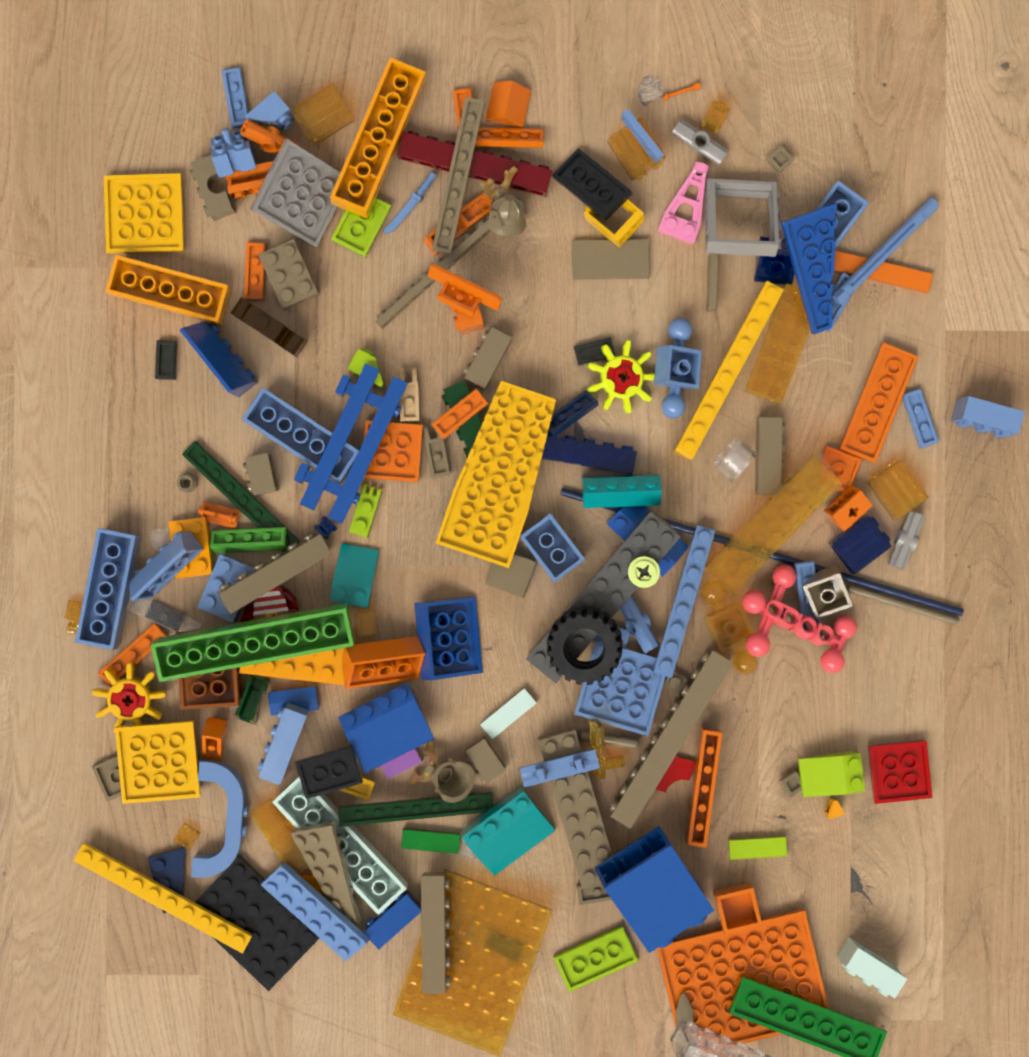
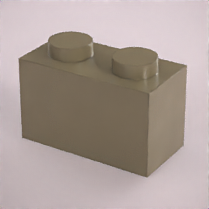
M264 453L246 457L243 467L245 474H248L250 479L247 482L249 492H252L253 496L279 491L271 454Z
M485 736L466 748L465 752L467 754L465 758L470 765H475L477 768L475 772L481 781L485 780L486 783H489L506 771L505 765Z

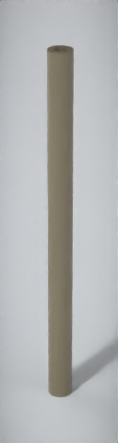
M853 585L848 586L850 593L956 626L959 623V618Z

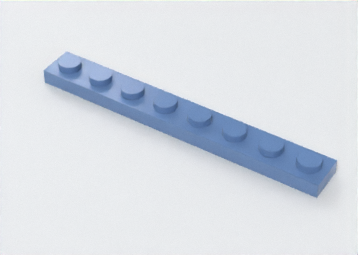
M699 525L695 527L653 673L669 678L673 676L715 530Z

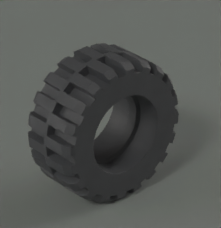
M583 606L582 609L575 607L571 608L570 612L565 611L554 622L547 640V655L550 657L551 666H555L556 673L559 676L563 674L565 680L569 682L571 679L575 680V684L579 685L582 682H587V685H591L593 681L601 682L605 676L609 677L613 673V669L617 668L622 655V634L617 627L616 621L614 619L611 620L608 613H602L596 607L594 609H588L589 606ZM578 629H590L596 632L603 640L604 647L601 655L592 661L575 659L569 654L566 647L569 635Z

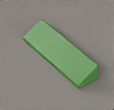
M286 527L211 530L210 549L213 553L288 550L286 548L288 546Z

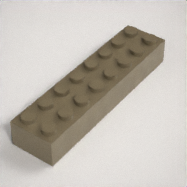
M574 727L538 737L544 761L582 752ZM588 771L551 780V786L581 887L585 889L601 884L594 868L612 857V852Z

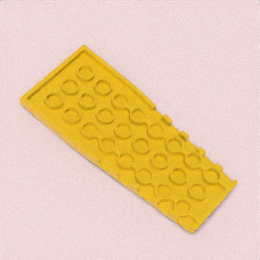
M504 381L500 382L454 487L436 544L507 568L510 567L528 514L556 402L554 398Z

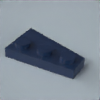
M186 846L148 857L153 880L184 896Z

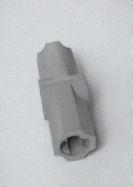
M680 119L671 133L689 145L694 152L701 153L718 166L729 151L712 140L706 132L699 131L683 119ZM702 139L705 145L699 146L695 140Z
M908 511L902 528L895 536V546L888 562L889 565L905 570L911 552L915 550L919 542L918 534L925 516Z

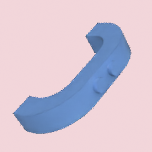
M203 758L199 761L198 781H210L219 784L227 794L228 803L224 847L215 854H196L193 857L191 877L198 878L217 875L227 869L236 859L242 848L244 836L247 835L248 825L245 824V817H248L249 805H246L245 785L238 772L225 762Z

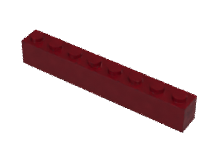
M413 131L403 132L397 156L400 160L449 172L455 143L452 141L440 142L433 136L421 137ZM474 150L469 173L470 178L485 182L491 178L494 184L501 185L505 178L504 171L510 170L514 166L518 171L513 176L509 188L546 197L552 176V170H549L548 166L538 165L537 167L530 165L531 163L526 160L518 162L506 155L498 157L487 150L482 152Z

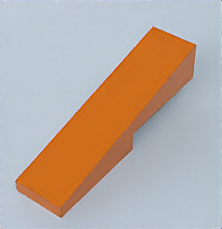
M485 192L461 209L455 240L489 214L491 210L490 204L493 200L485 196ZM434 229L425 236L423 242L436 256L440 252L432 251L436 229Z

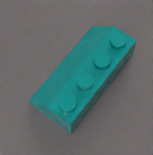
M659 474L581 476L583 508L661 505L662 486Z

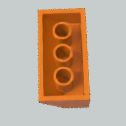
M418 636L354 644V646L345 647L342 656L345 689L418 679L425 656V651Z

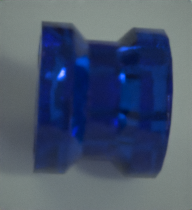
M325 516L321 518L319 524L314 526V529L327 540L330 538V534L338 529Z

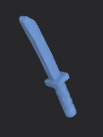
M433 172L429 173L421 187L418 188L416 193L413 192L411 194V199L383 230L385 234L393 232L418 202L421 203L423 200L421 197L437 177Z

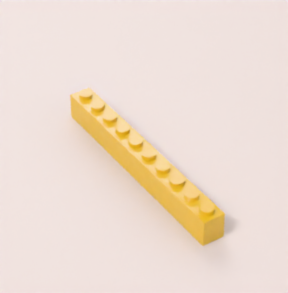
M769 281L762 285L675 446L674 453L689 461L693 459L784 289Z

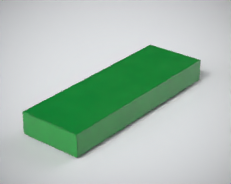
M403 828L401 849L458 854L460 833Z

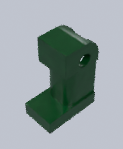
M250 674L241 702L235 712L237 719L256 725L258 720L256 713L263 695H266L271 682L270 679Z

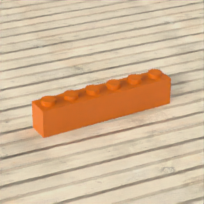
M700 727L685 842L690 846L707 848L722 741V732L719 729Z

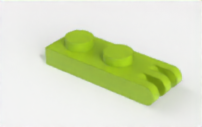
M364 483L349 532L368 538L383 488L379 487L377 494H373L375 486L371 485L370 491L367 492L368 484Z

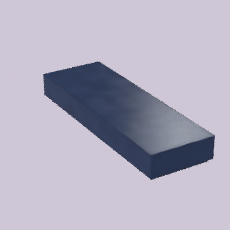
M585 390L552 414L548 432L553 437H556L599 405L598 401Z

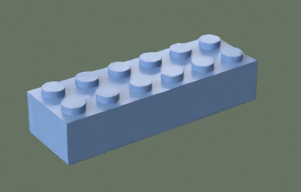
M265 388L261 389L241 419L314 468H317L333 434ZM346 442L330 476L332 480L338 484L343 483L359 450Z
M97 528L75 643L110 650L119 648L130 595L129 581L133 578L141 535Z

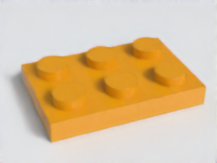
M201 517L168 522L171 541L176 533L191 531L204 548L175 576V579L210 575L214 565L212 550L210 549L208 518Z

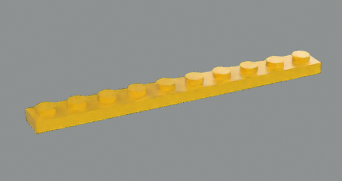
M85 842L73 860L242 954L253 936L248 931Z

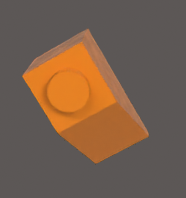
M207 718L202 733V758L222 761L227 735V720Z

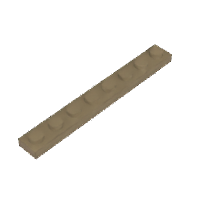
M470 97L465 98L432 251L452 254L485 101Z
M485 219L476 226L477 230L474 233L469 232L463 237V242L458 247L457 245L453 246L451 255H448L444 260L440 258L435 264L449 270L491 232L487 228V221ZM428 271L420 276V281L416 285L411 284L405 290L406 294L402 298L397 297L391 303L392 307L387 311L384 309L377 315L376 323L381 329L388 325L435 282V280L428 277Z

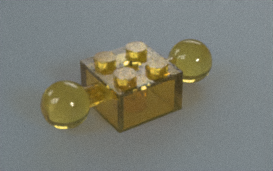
M710 580L703 585L701 596L706 603L714 606L715 612L703 617L718 652L723 654L733 649L735 653L733 658L734 669L743 675L750 674L757 667V658L752 656L743 644L746 643L749 635L754 633V630L742 604L735 602L726 606L723 601L726 595L724 585L717 580ZM728 623L733 624L731 632L725 629Z

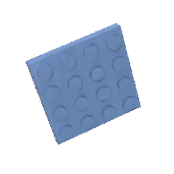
M595 641L590 661L597 659L601 655L604 647L603 642ZM622 648L617 668L613 669V673L609 677L605 676L601 682L593 681L591 685L583 682L574 714L649 736L666 677L653 673L657 658Z

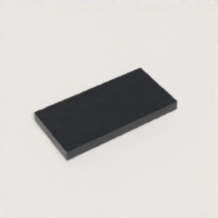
M579 148L552 174L553 179L605 222L633 194L629 188Z

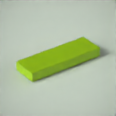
M786 836L728 839L730 860L787 856Z

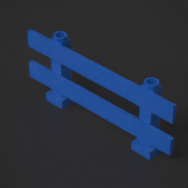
M366 363L356 385L351 383L350 377L343 375L336 388L335 393L344 398L346 394L350 397L315 472L310 471L311 467L309 465L301 463L294 478V481L302 485L304 481L309 483L300 505L313 511L324 490L338 496L328 518L343 524L351 504L357 505L361 497L358 489L392 417H398L402 409L398 404L408 384L403 380L393 377L384 398L372 393L370 390L380 370ZM366 403L377 408L378 411L346 480L341 485L329 478L362 407Z

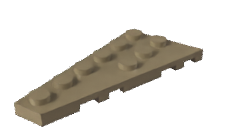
M336 821L293 829L290 834L328 901L355 926H358L362 921L358 905L353 900V886L349 885L350 874L344 852L340 850L339 844L341 839L335 831L337 828Z

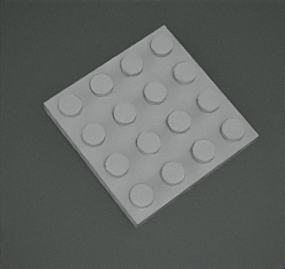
M285 139L250 210L317 248L337 206L331 204L330 196L340 172L295 143Z

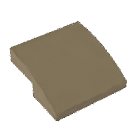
M514 554L509 568L493 563L486 584L524 598L537 562Z

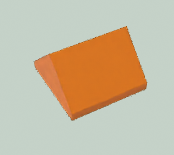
M515 81L494 82L486 121L523 128L531 90Z

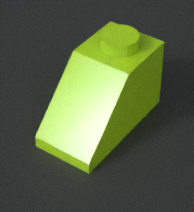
M364 348L363 351L357 350L347 369L360 376L365 363L379 369L377 359L373 357L374 353ZM379 371L374 384L383 389L385 385Z

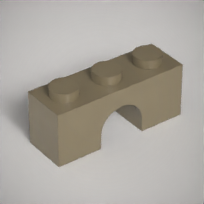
M211 155L191 162L192 169H190L193 180L198 182L199 187L196 189L201 199L204 198L206 203L203 208L207 217L210 216L216 221L236 213L230 196L226 191L221 193L211 192L213 181L219 179Z

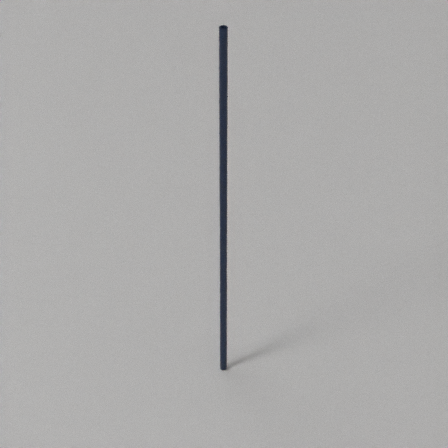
M562 488L561 496L583 502L581 493ZM620 507L602 508L616 512ZM664 519L677 531L691 535L694 534V527ZM714 534L713 537L714 542L793 566L796 562H803L800 559ZM815 564L816 573L826 568ZM841 572L846 582L959 616L963 615L964 609Z

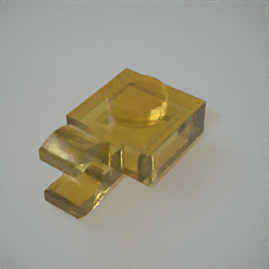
M68 600L65 619H70V622L68 623L66 633L77 634L83 602Z

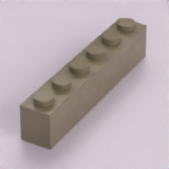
M311 532L305 535L303 541L288 545L286 547L288 550L283 553L277 552L273 554L268 562H260L253 566L254 570L251 572L239 574L234 582L222 584L219 587L220 590L216 593L227 612L230 614L234 613L331 555L321 534Z
M424 872L421 875L422 994H446L448 987H451V975H448V968L451 967V956H448L451 937L447 936V929H450L451 924L450 917H447V909H450V897H447V890H450V878H447V872Z

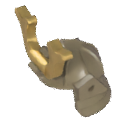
M514 166L510 170L504 171L505 178L500 186L492 189L494 181L491 178L486 182L480 183L485 190V196L489 199H495L490 204L491 210L489 211L487 228L503 236L518 235L526 228L524 214L527 211L522 198L505 194L513 176L518 171Z
M433 741L426 743L422 753L429 755L428 765L422 775L419 771L414 770L409 784L415 785L419 781L427 782L430 780L431 775H433V783L436 787L434 791L440 794L444 801L455 803L463 800L471 792L475 783L473 768L467 763L450 757L448 761L441 762L436 767L438 758L433 750Z

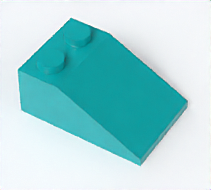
M341 544L329 601L348 603L349 605L366 608L370 606L379 550Z

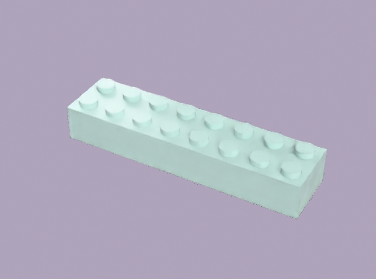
M299 776L273 800L272 803L296 828L336 821L337 828L335 831L341 839L339 846L340 850L344 852L349 870V884L353 886V889L378 915L407 889L408 882L354 825L339 826L338 808L325 794L309 799L305 798Z

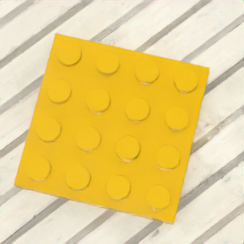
M181 173L104 176L107 254L185 252L183 181Z
M194 720L115 727L122 804L198 798L201 796L200 781H198L199 767Z

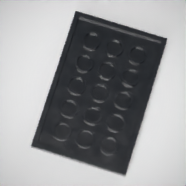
M240 855L195 903L253 934L243 954L219 940L213 939L264 988L270 991L317 942L319 937L261 886L265 878Z

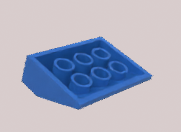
M204 321L180 329V332L228 393L241 397L257 384L254 380L256 378L254 373L250 369L246 370L242 365L244 363L243 359L238 353L233 354L230 350L232 345L226 338L222 340L218 335L220 330L214 323L210 324Z
M476 597L414 603L417 636L425 651L420 670L421 679L438 680L483 673Z
M408 683L338 717L364 773L435 739L414 690Z

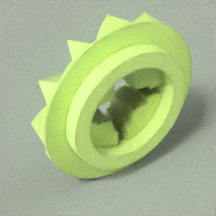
M647 556L637 557L630 563L628 575L634 585L647 588L658 581L660 568L653 558ZM649 565L647 571L649 575H643L639 578L641 573L639 568L644 569Z

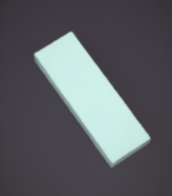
M524 688L480 723V725L493 739L537 702Z

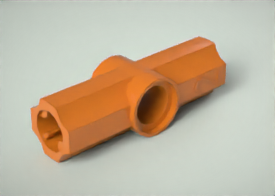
M250 119L245 120L241 127L240 133L242 136L260 144V148L266 152L278 153L285 139L298 145L297 142L280 135L279 129L271 126L264 127Z

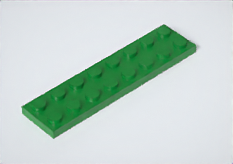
M743 975L728 1010L729 1014L842 1057H878L887 1034L885 1029Z

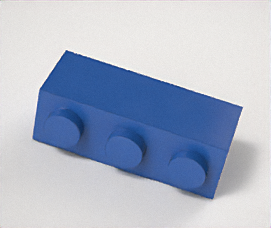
M409 890L404 893L402 892L376 918L371 917L365 923L366 927L363 933L370 938L369 940L379 950L421 913L420 902Z

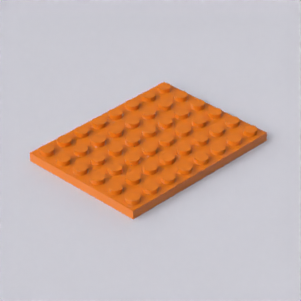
M804 909L761 919L762 926L724 934L722 929H717L676 939L664 948H657L676 1032V1007L682 993H685L693 1009L696 1055L782 1034L729 1014L728 1010L742 975L829 1008Z

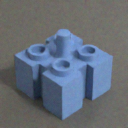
M223 128L221 130L222 134L210 139L212 148L211 158L219 178L232 175L234 171L238 170L244 172L256 169L254 146L250 139L242 136L241 130H235L231 136L229 129Z

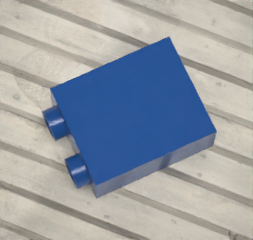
M660 826L594 868L605 891L649 953L657 948H664L670 945L675 936L689 927L699 926L706 920L707 915L714 911L704 892Z

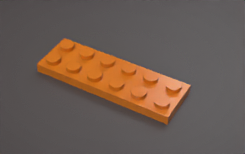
M884 342L881 343L839 450L871 463H876L918 356Z

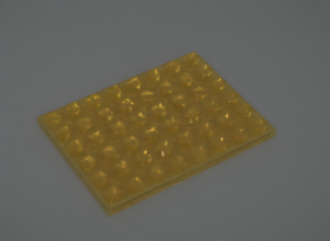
M445 869L444 872H447V878H450V890H447V897H450V909H447V917H450L451 924L450 929H447V936L451 937V946L448 948V956H451V967L448 968V975H451V987H448L446 994H422L421 934L393 1015L501 1057L553 910Z

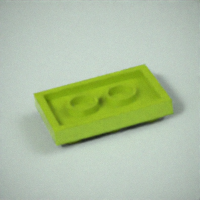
M376 198L368 219L345 210L331 240L366 258L392 206Z

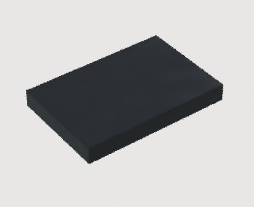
M352 745L295 761L306 799L363 783Z

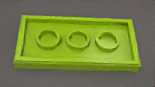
M623 925L553 955L569 992L639 961Z

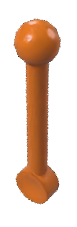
M695 82L690 87L669 94L664 93L662 99L668 100L669 97L691 90L698 91L701 85Z

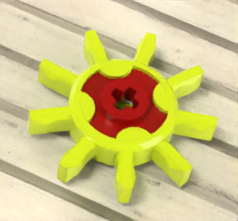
M627 340L622 346V355L615 357L607 344L603 345L601 349L608 360L602 367L596 363L587 364L588 369L600 373L601 382L592 384L587 388V391L596 392L603 388L608 396L603 402L602 409L608 410L614 398H619L623 401L625 414L632 413L631 396L637 394L646 402H650L652 399L648 393L641 389L644 380L653 381L655 373L644 374L641 367L650 358L651 353L646 352L637 360L629 357L631 341ZM623 373L625 380L621 381L618 375Z

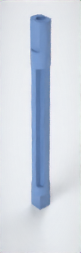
M930 197L832 294L835 303L841 305L939 208L934 198Z

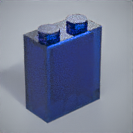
M863 516L852 527L828 543L851 574L858 573L892 547L889 543L891 541L889 536L879 530V524L874 517Z

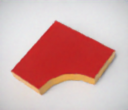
M675 756L656 790L666 793L668 787L675 781H690L696 762Z

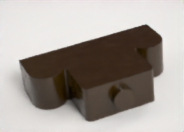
M242 297L231 311L233 316L296 358L307 344V341Z

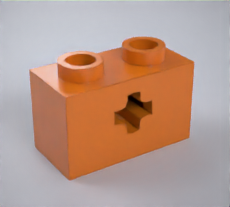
M850 485L823 511L836 527L845 532L861 516L865 515L873 505L860 489Z

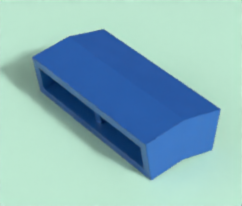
M317 687L268 692L271 716L278 715L281 707L285 708L287 702L309 711L319 710L320 707Z

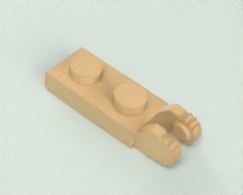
M400 368V380L405 381L406 370L405 368ZM412 368L413 382L407 384L400 399V406L402 407L400 411L401 422L420 421L417 368Z

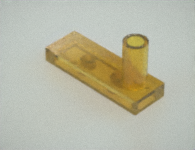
M597 718L591 719L590 748H595L600 767L591 771L600 780L605 778L606 770L625 767V760L622 755L605 759L604 726Z

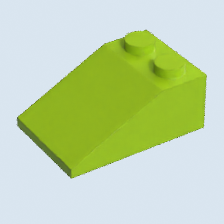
M849 750L798 759L802 797L865 792L861 753Z

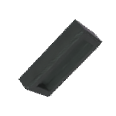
M611 337L575 346L574 351L578 366L607 359L601 349L606 344L611 349L613 355L616 356Z
M157 340L155 379L176 380V341Z

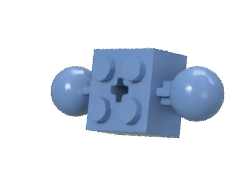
M681 317L672 320L668 326V334L674 340L673 345L657 347L654 385L670 388L669 395L662 401L661 409L663 414L671 419L681 417L686 410L685 400L680 396L681 390L699 389L702 350L684 347L685 341L692 335L693 328L689 320Z

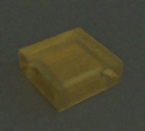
M184 823L173 840L190 850L201 833Z

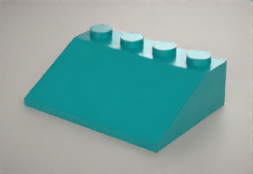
M522 785L460 830L463 841L494 876L556 831Z

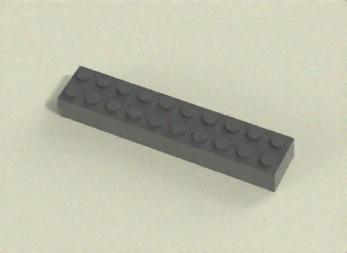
M650 509L565 611L570 612L571 608L575 607L578 609H582L583 606H589L588 609L596 607L600 609V612L608 613L611 619L638 588V586L631 582L628 575L630 563L637 557L647 556L653 558L658 564L681 537L680 533ZM649 565L644 569L639 568L641 571L639 578L643 575H649L647 572ZM551 626L528 653L526 660L554 683H557L563 674L559 676L556 673V668L551 666L550 657L547 655V640L552 628ZM590 629L573 631L566 642L569 654L577 659L598 634Z

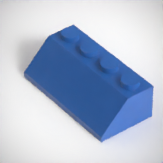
M647 506L620 507L607 520V525L624 540L650 509ZM680 538L658 563L662 577L677 563L689 547Z

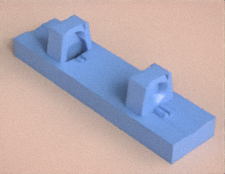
M595 748L519 767L524 787L600 768Z

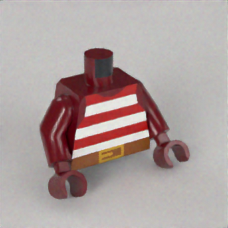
M284 585L277 586L247 604L244 616L240 622L251 621L252 618L257 620L298 612L297 598Z

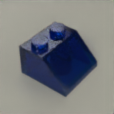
M760 236L759 241H769V237ZM782 239L781 249L777 250L776 257L756 256L754 282L765 283L769 281L773 284L792 285L795 273L786 241Z

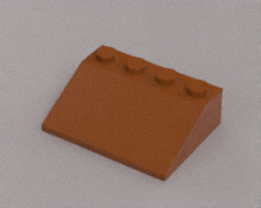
M192 631L176 632V634H181V633H186V632H192ZM240 667L179 678L180 709L239 706L242 699Z

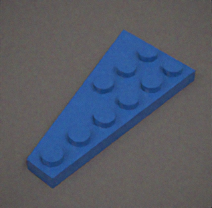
M837 203L780 222L811 334H817L832 328L833 304H831L834 288L832 276L835 264L834 229H836L835 210H837Z

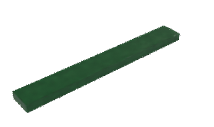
M194 441L183 452L182 455L258 528L286 527L197 441ZM287 528L288 545L294 542L300 543L301 541Z
M492 792L468 794L463 800L455 803L446 802L442 797H429L338 806L339 826L485 813L493 807Z

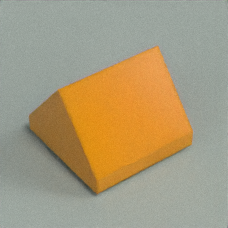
M830 797L824 815L829 819L844 815L845 813L838 801Z

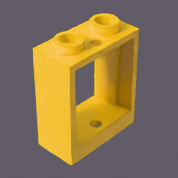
M627 199L621 207L632 216L613 234L594 218L597 214L586 207L584 212L586 221L619 248L645 221L644 212Z

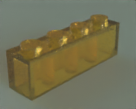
M270 798L252 810L250 816L282 863L285 861L299 874L309 866L290 834L293 830L292 823L284 817L282 812L272 803L273 799Z

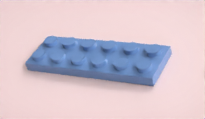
M285 861L262 882L261 886L343 960L347 961L368 943L370 938Z

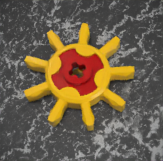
M129 661L126 666V677L121 679L108 668L104 674L113 686L110 690L94 688L92 690V695L107 698L108 704L107 707L100 709L96 713V718L104 717L112 712L118 717L114 725V733L115 727L123 726L124 720H133L135 725L143 724L141 717L145 713L154 719L160 720L163 714L150 705L152 699L166 697L167 690L151 692L147 684L154 678L155 670L147 673L145 678L141 680L134 677L135 667L132 661ZM128 695H130V699H133L132 702L129 701V698H126Z

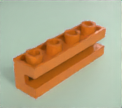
M274 161L256 164V169L244 172L238 170L234 171L232 175L225 176L228 181L229 195L232 198L235 197V199L246 198V195L249 194L257 195Z

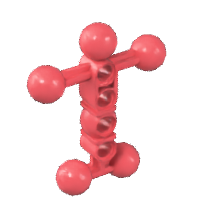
M779 565L773 571L772 579L775 586L768 603L765 595L758 590H749L743 596L742 605L748 613H760L762 617L757 632L749 635L746 640L747 651L756 657L766 655L770 650L771 644L767 636L772 624L780 628L789 629V632L794 631L797 637L812 641L817 646L823 644L831 646V649L826 650L820 657V664L826 672L838 673L845 665L842 651L846 640L853 637L857 632L858 625L855 619L848 615H841L833 622L832 630L829 626H822L820 622L816 623V620L811 616L798 613L797 610L781 603L786 588H790L796 582L797 574L791 566ZM769 606L773 609L774 614L770 613ZM786 615L790 617V623L787 621ZM803 623L807 626V631L804 630ZM820 632L823 633L824 639L820 637Z

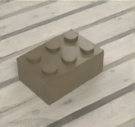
M294 239L258 254L283 310L319 295Z

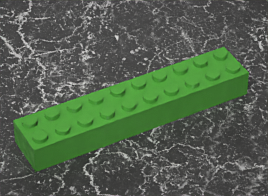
M348 603L155 638L150 645L159 682L351 647L354 646L355 635Z

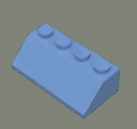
M191 531L176 533L169 544H165L159 549L160 553L148 559L147 565L133 574L134 577L129 581L130 598L132 601L153 598L204 550Z

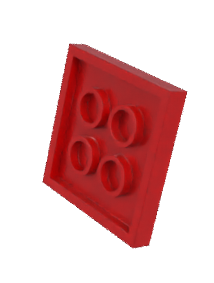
M926 740L868 746L873 802L875 804L933 798Z

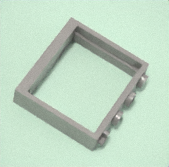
M707 178L705 187L706 253L776 257L777 250L781 249L782 237H779L781 221H778V217H780L781 206L777 204L780 199V192L777 191V182ZM715 196L768 199L769 241L716 238Z

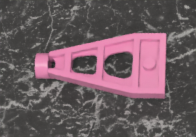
M701 162L694 163L693 171L665 211L658 232L694 244L701 226L708 165ZM689 185L698 187L696 200L684 196ZM687 203L692 205L693 217L690 221L676 216L675 213L680 204Z

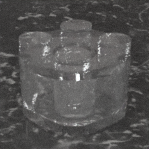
M736 438L728 444L726 448L728 451L725 454L721 452L713 462L715 464L714 468L731 483L734 481V477L737 478L749 466L752 457L755 458L757 456V453L743 440H737Z

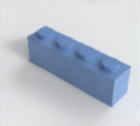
M288 702L285 708L281 707L277 716L280 722L278 725L274 724L271 736H274L272 743L268 742L264 750L267 756L265 760L261 759L257 769L261 771L259 778L278 785L281 784L309 710Z

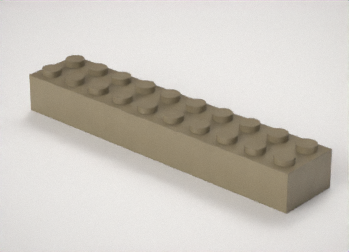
M712 649L709 652L705 651L700 661L703 663L699 668L695 667L690 675L692 678L690 684L686 683L680 692L682 697L679 701L675 700L670 708L672 711L669 717L665 716L660 724L661 731L659 734L655 732L650 740V749L643 751L640 757L642 762L639 766L635 765L632 769L629 783L625 781L621 787V796L619 799L615 797L610 805L611 817L629 829L634 825L733 662Z

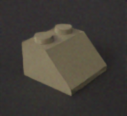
M838 564L818 571L802 585L816 619L853 606L850 593Z

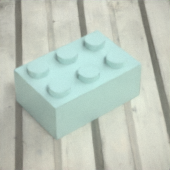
M850 937L837 955L841 961L840 964L845 968L846 972L852 976H859L862 978V982L870 987L873 985L885 997L890 995L896 998L907 980L896 966Z

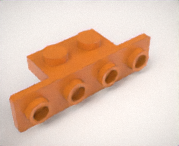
M432 263L429 268L428 277L443 284L437 300L471 317L479 303L498 311L503 298L495 292H490L480 287V285L446 270L442 266Z

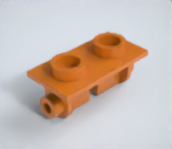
M203 501L202 507H199L198 514L200 515L199 518L207 517L209 523L236 529L240 510Z

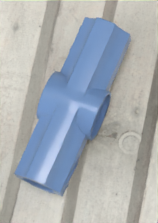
M631 595L622 605L620 611L626 620L625 626L627 631L636 637L644 653H647L660 644L650 628L651 621L649 617L640 611Z

